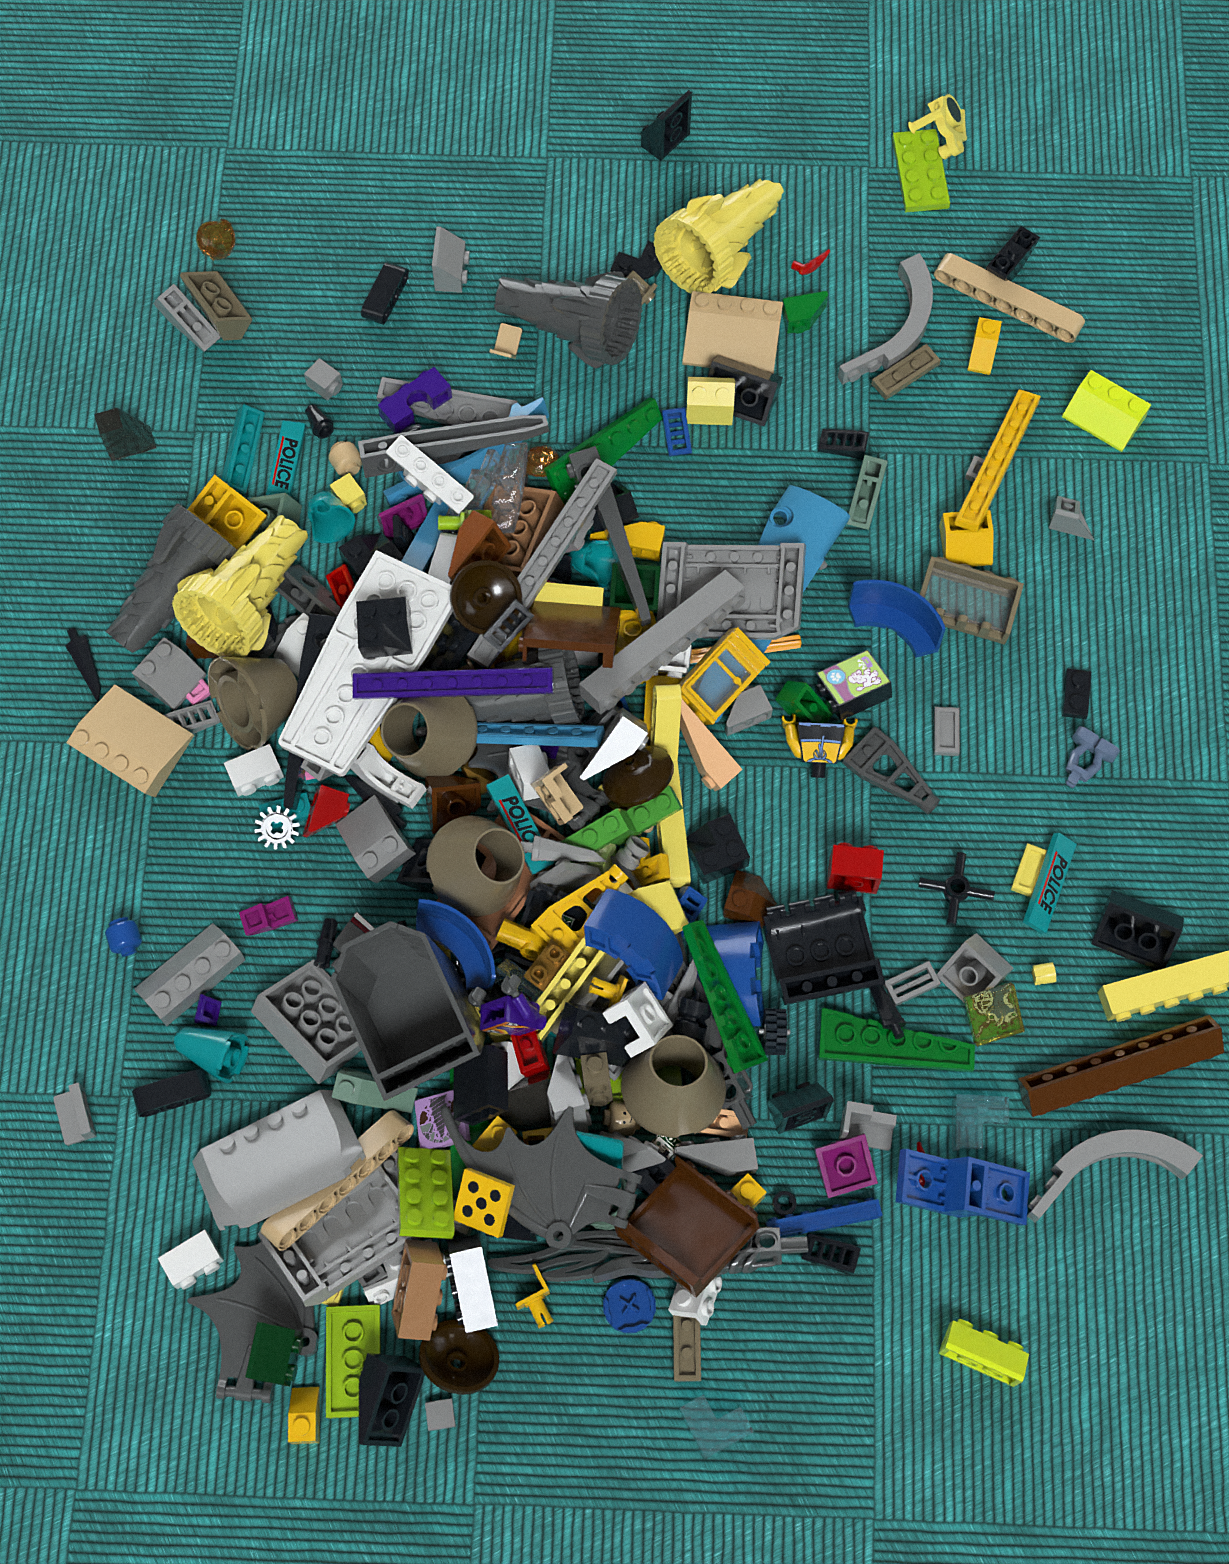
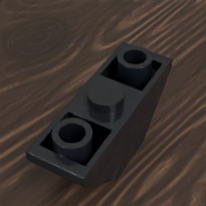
M1021 226L987 265L986 270L1004 281H1012L1025 265L1040 237Z

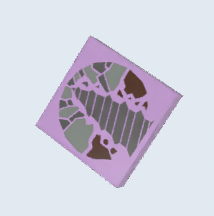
M453 1090L415 1100L420 1148L440 1149L454 1145L440 1111L443 1106H447L453 1115ZM455 1121L462 1136L466 1141H470L469 1125Z

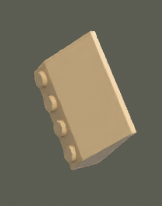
M692 291L682 365L710 368L712 361L719 355L773 374L783 302Z
M114 685L78 723L66 743L141 792L156 797L191 742L194 734L119 686Z

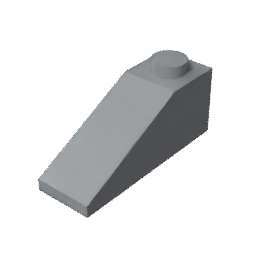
M175 284L154 301L153 304L163 316L203 352L221 338Z

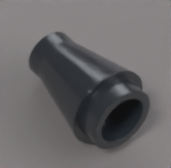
M316 405L308 406L305 414L308 417L313 434L320 439L329 437L334 431L333 421L319 410Z

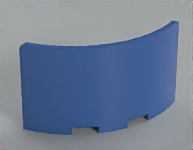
M861 580L853 583L847 607L854 627L875 626L892 629L907 643L915 658L939 651L946 628L938 612L924 597L908 587L890 581Z
M606 889L584 924L586 946L601 950L614 959L619 957L628 966L626 970L631 975L636 986L645 981L656 999L663 1000L683 964V955L676 936L667 923L649 906L628 894L613 889Z
M419 899L416 912V930L427 934L432 941L446 949L448 948L455 955L463 970L466 989L473 990L476 987H480L483 990H492L496 978L494 959L485 937L477 926L464 914L448 905L432 900Z
M760 921L706 926L752 1026H761L765 1008L761 980H756V968L761 967L764 946Z

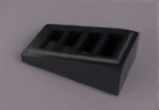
M822 429L818 451L864 460L869 432ZM828 437L832 438L831 445H826ZM837 439H841L840 446L836 445ZM846 441H851L850 446H845Z
M398 515L392 517L395 546L404 556L415 535Z
M513 597L482 636L498 651L502 652L534 615ZM514 609L523 615L520 619L512 613ZM508 616L517 623L514 627L505 620ZM501 623L510 630L508 635L499 628ZM494 631L504 638L502 642L492 635Z
M809 1233L807 1238L808 1252L803 1253L801 1260L853 1276L861 1251L860 1247ZM815 1242L820 1243L816 1257L811 1256ZM825 1245L830 1247L826 1260L822 1259ZM835 1249L840 1250L837 1263L832 1261ZM846 1252L851 1253L848 1265L843 1264Z

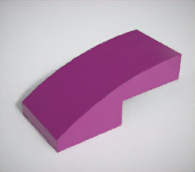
M289 896L267 905L260 903L239 912L246 936L264 933L298 921L292 898Z

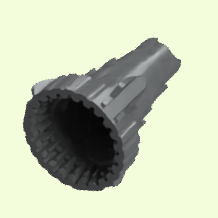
M607 272L588 277L585 283L565 279V282L555 280L543 282L526 277L524 281L504 276L499 279V287L495 297L496 303L494 305L497 312L521 318L536 325V328L539 330L557 334V338L572 342L568 348L591 367L600 368L604 363L616 365L625 359L628 352L632 349L641 322L642 297L638 284L632 279L625 278L622 272Z
M178 503L162 520L164 525L158 535L154 553L146 563V570L134 583L135 590L123 603L118 617L105 631L132 653L144 647L162 627L164 629L167 628L173 621L175 613L172 601L178 592L177 584L180 581L209 568L215 571L225 558L229 561L237 551L235 547Z
M530 647L526 661H522L523 652H517L512 656V660L497 663L494 665L495 668H490L552 667L554 694L464 696L469 705L473 707L477 722L501 723L512 720L513 723L526 721V724L581 725L585 720V701L581 697L579 683L582 682L575 652L572 650Z

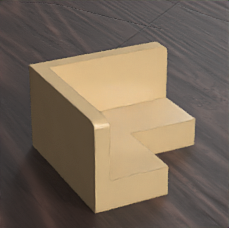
M566 763L553 767L530 784L559 825L567 823L573 818L572 816L583 809V805L560 774V772L568 767Z

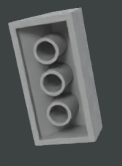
M212 923L135 987L134 990L167 1027L198 1001L200 994L205 995L242 964L245 958L226 934Z

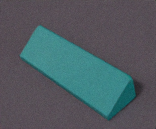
M245 404L238 409L221 477L222 481L240 495H246L265 415V412Z

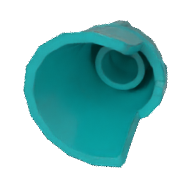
M322 491L311 497L308 502L307 514L312 526L313 540L319 543H334L348 536L355 524V517L352 511L331 492Z
M587 540L580 550L567 552L568 556L572 557V566L577 572L590 578L602 588L607 587L611 583L612 563H616L608 540Z

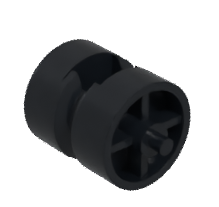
M696 992L695 997H692V999L680 996L677 1010L680 1013V1017L675 1018L672 1029L673 1033L692 1039L705 1040L708 1027L705 1020L710 1018L712 1010L709 1003L703 1002L700 999L701 993Z
M658 1150V1153L666 1158L665 1162L632 1172L643 1176L641 1183L637 1184L636 1189L650 1196L660 1185L659 1180H665L672 1173L675 1167L667 1158L669 1154L667 1150L663 1153Z

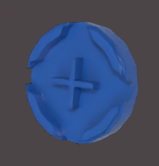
M623 1279L614 1283L607 1291L603 1300V1313L607 1322L615 1330L624 1334L637 1333L644 1330L652 1322L656 1312V1300L652 1290L636 1279Z

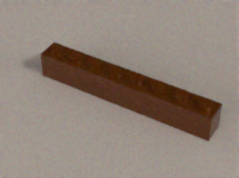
M1210 1015L1018 1078L1022 1104L1032 1117L1044 1115L1047 1112L1068 1107L1071 1104L1094 1098L1103 1093L1115 1091L1121 1087L1139 1083L1145 1079L1163 1075L1169 1071L1187 1067L1190 1064L1205 1059H1211L1224 1053L1222 1028Z

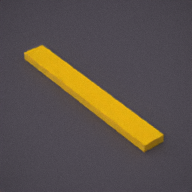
M1018 390L955 520L956 526L978 532L1040 402L1041 396L1024 390Z

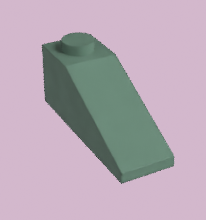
M868 455L864 456L849 511L850 519L847 522L848 525L869 530L887 468V460Z
M344 1067L337 1073L332 1098L357 1105L412 1113L419 1087L415 1086L384 1101L372 1074Z

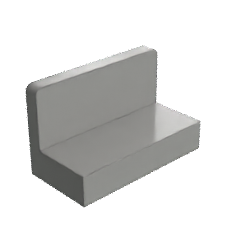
M79 1083L69 1085V1092L54 1096L53 1098L64 1143L67 1146L97 1137L85 1089Z

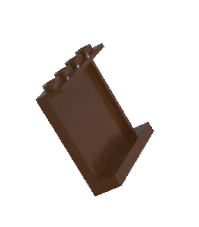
M534 601L532 609H528L534 617L522 629V634L519 638L518 651L523 652L522 661L527 660L530 647L603 653L602 667L613 668L620 631L621 608Z
M677 1156L675 1158L677 1167L627 1219L629 1221L627 1228L623 1229L614 1226L620 1239L697 1298L760 1227L757 1218L758 1214L749 1205L743 1206L729 1190L723 1191L709 1175L703 1176L698 1172L693 1163L688 1160L684 1162Z

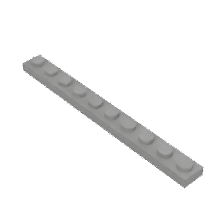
M597 458L517 578L522 591V605L527 609L530 608L617 474V469ZM519 612L517 617L520 619L523 615ZM505 629L504 632L508 635L510 630ZM498 633L492 634L500 642L504 640ZM480 634L467 656L479 665L490 669L500 651Z

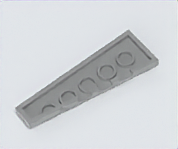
M382 377L377 401L381 402L383 398L393 395L399 391L402 385L410 382ZM451 389L452 398L435 410L425 402H416L410 408L413 414L452 426L509 417L511 406L517 403V401Z

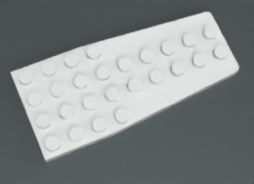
M376 550L330 631L279 737L278 742L280 746L338 776H345L382 723L386 712L398 699L354 700L353 673L417 671L453 612L450 604V589L452 585ZM406 596L411 608L413 654L364 659L358 649L356 601Z

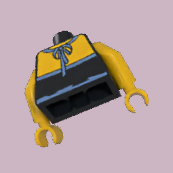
M792 714V721H786L784 715H782V726L785 730L787 744L794 756L800 758L801 762L811 763V777L826 778V763L837 764L838 760L844 759L853 746L854 730L858 723L857 718L854 719L853 724H848L846 719L842 721V724L801 722L796 724L795 714Z

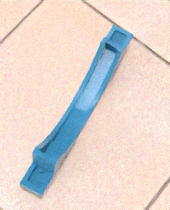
M541 397L523 407L518 402L513 404L509 417L546 415V418H548L549 414L545 401ZM522 441L482 448L464 458L438 464V466L462 485L506 456ZM403 471L396 472L400 483L383 491L389 508L423 493L417 486L414 488L405 481Z

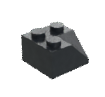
M381 533L358 535L338 547L341 560L347 565L348 570L357 582L376 550L398 561H402L404 557L392 540Z
M406 596L356 601L358 649L364 659L413 654L411 608Z
M730 813L705 823L686 837L688 853L703 885L749 866V853Z

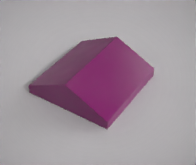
M422 494L378 514L377 520L384 536L390 540L394 539L392 517L398 515L411 531L421 526L427 516Z
M865 1133L814 1148L818 1171L828 1198L878 1184Z

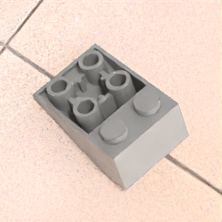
M557 1055L547 1091L552 1128L554 1130L566 1109L571 1106L574 1109L575 1130L589 1133L588 1126H592L588 1112L590 1106L586 1094H582L580 1091L582 1090V1084L579 1075H574L575 1065L573 1058Z

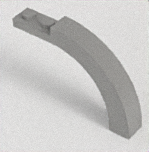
M920 253L900 262L898 276L904 284L909 298L910 312L907 321L901 330L888 342L841 365L838 379L842 385L849 381L854 382L858 380L861 375L867 372H875L881 366L886 371L912 354L919 345L926 331L933 303L930 273Z
M1118 1130L1094 1136L1075 1146L1052 1167L1051 1171L1059 1177L1053 1175L1044 1186L1047 1192L1042 1197L1037 1195L1028 1205L1031 1211L1027 1217L1034 1223L1038 1221L1071 1179L1082 1169L1098 1161L1117 1157L1139 1158L1162 1166L1182 1180L1190 1173L1203 1155L1175 1138L1152 1131Z

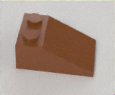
M474 510L464 520L458 531L448 572V577L452 582L456 575L470 563L481 560L500 562L511 548V544L494 520Z

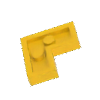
M640 837L650 848L649 838ZM649 852L646 857L639 860V866L632 870L642 887L671 879L668 854L660 853L651 857V852ZM628 879V880H629V883H630V886H631V888H632L633 891H634V890H635L634 885H633L632 881H631L630 879Z

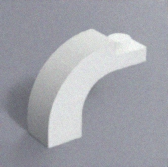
M369 743L366 744L351 766L352 771L372 788L394 803L398 804L400 802L411 809L414 808L427 790L423 784L400 773L389 765L379 755L375 747Z

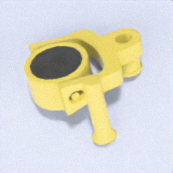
M950 94L941 96L928 103L931 113L914 122H908L909 129L913 134L916 133V130L933 121L935 122L938 131L946 139V144L938 147L942 159L946 160L952 155L957 156L964 152L963 142L967 140L965 110L960 109L957 101Z

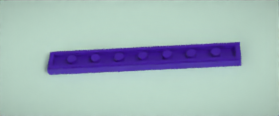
M552 667L353 673L354 700L554 694Z

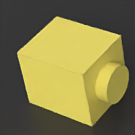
M350 473L330 484L331 493L339 498L352 513L360 512L367 505L365 493Z

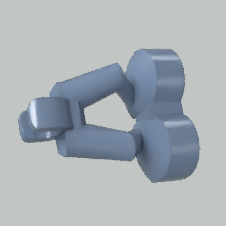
M1079 726L1072 736V740L1078 747L1070 753L1066 766V771L1070 776L1066 781V785L1074 788L1079 780L1087 782L1101 770L1102 760L1108 763L1114 762L1120 753L1119 748L1103 738L1099 739L1097 734L1087 728ZM1088 750L1095 754L1093 763L1086 769L1078 766L1079 757Z

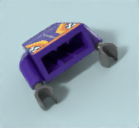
M515 974L510 979L506 976L501 985L502 991L512 996H505L484 1003L483 1000L487 994L480 987L473 989L468 996L469 1004L480 1009V1031L519 1036L537 1029L543 1030L546 1026L547 1018L545 1015L539 1014L538 1003L528 1001L523 992L517 990L521 980Z

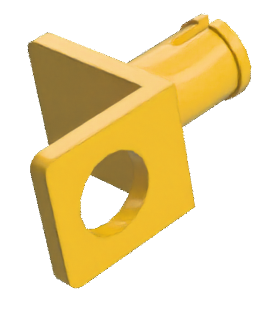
M620 975L617 983L612 984L593 977L591 983L601 988L590 985L588 992L610 999L609 1008L620 1002L628 979Z
M534 1263L532 1267L543 1289L517 1302L515 1305L517 1310L529 1307L538 1325L537 1327L540 1329L545 1327L541 1315L544 1316L547 1324L552 1323L554 1319L551 1317L543 1301L545 1296L550 1294L549 1289L536 1263Z

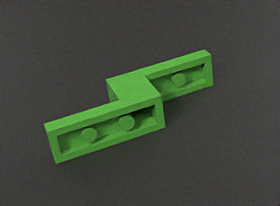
M668 786L654 799L634 806L627 811L616 808L561 842L594 850L595 852L610 843L620 846L626 842L630 835L637 836L680 811L683 807L673 788Z

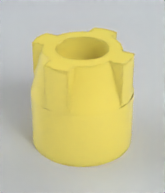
M1053 962L1032 966L1031 972L1035 985L1056 982V971Z

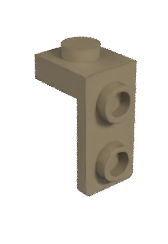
M607 1053L580 1056L585 1094L589 1105L599 1107L608 1104V1102H613Z

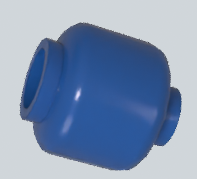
M128 917L111 921L105 931L111 952L121 954L122 957L136 953V948L142 943L136 922L129 920Z

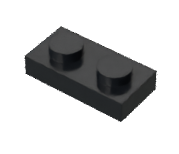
M1067 668L1062 707L1063 717L1087 719L1091 671Z

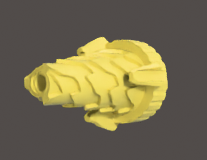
M759 179L751 186L747 184L726 197L717 194L691 199L688 202L687 209L682 208L674 212L657 226L654 233L655 253L664 272L678 287L690 294L692 291L711 293L713 291L716 292L721 287L732 288L751 260L749 253L738 251L749 243V239L764 227L762 223L776 213L779 206L778 202L781 200L784 192L781 184Z
M284 515L277 516L264 532L255 537L247 546L242 545L229 561L225 558L215 571L209 568L180 581L177 584L178 592L173 597L172 605L175 617L180 622L181 627L200 646L220 657H246L251 650H261L267 639L271 615L267 613L266 607L278 594L275 590L285 579L284 573L298 558L295 554L307 540V531L300 529L296 523L286 519Z

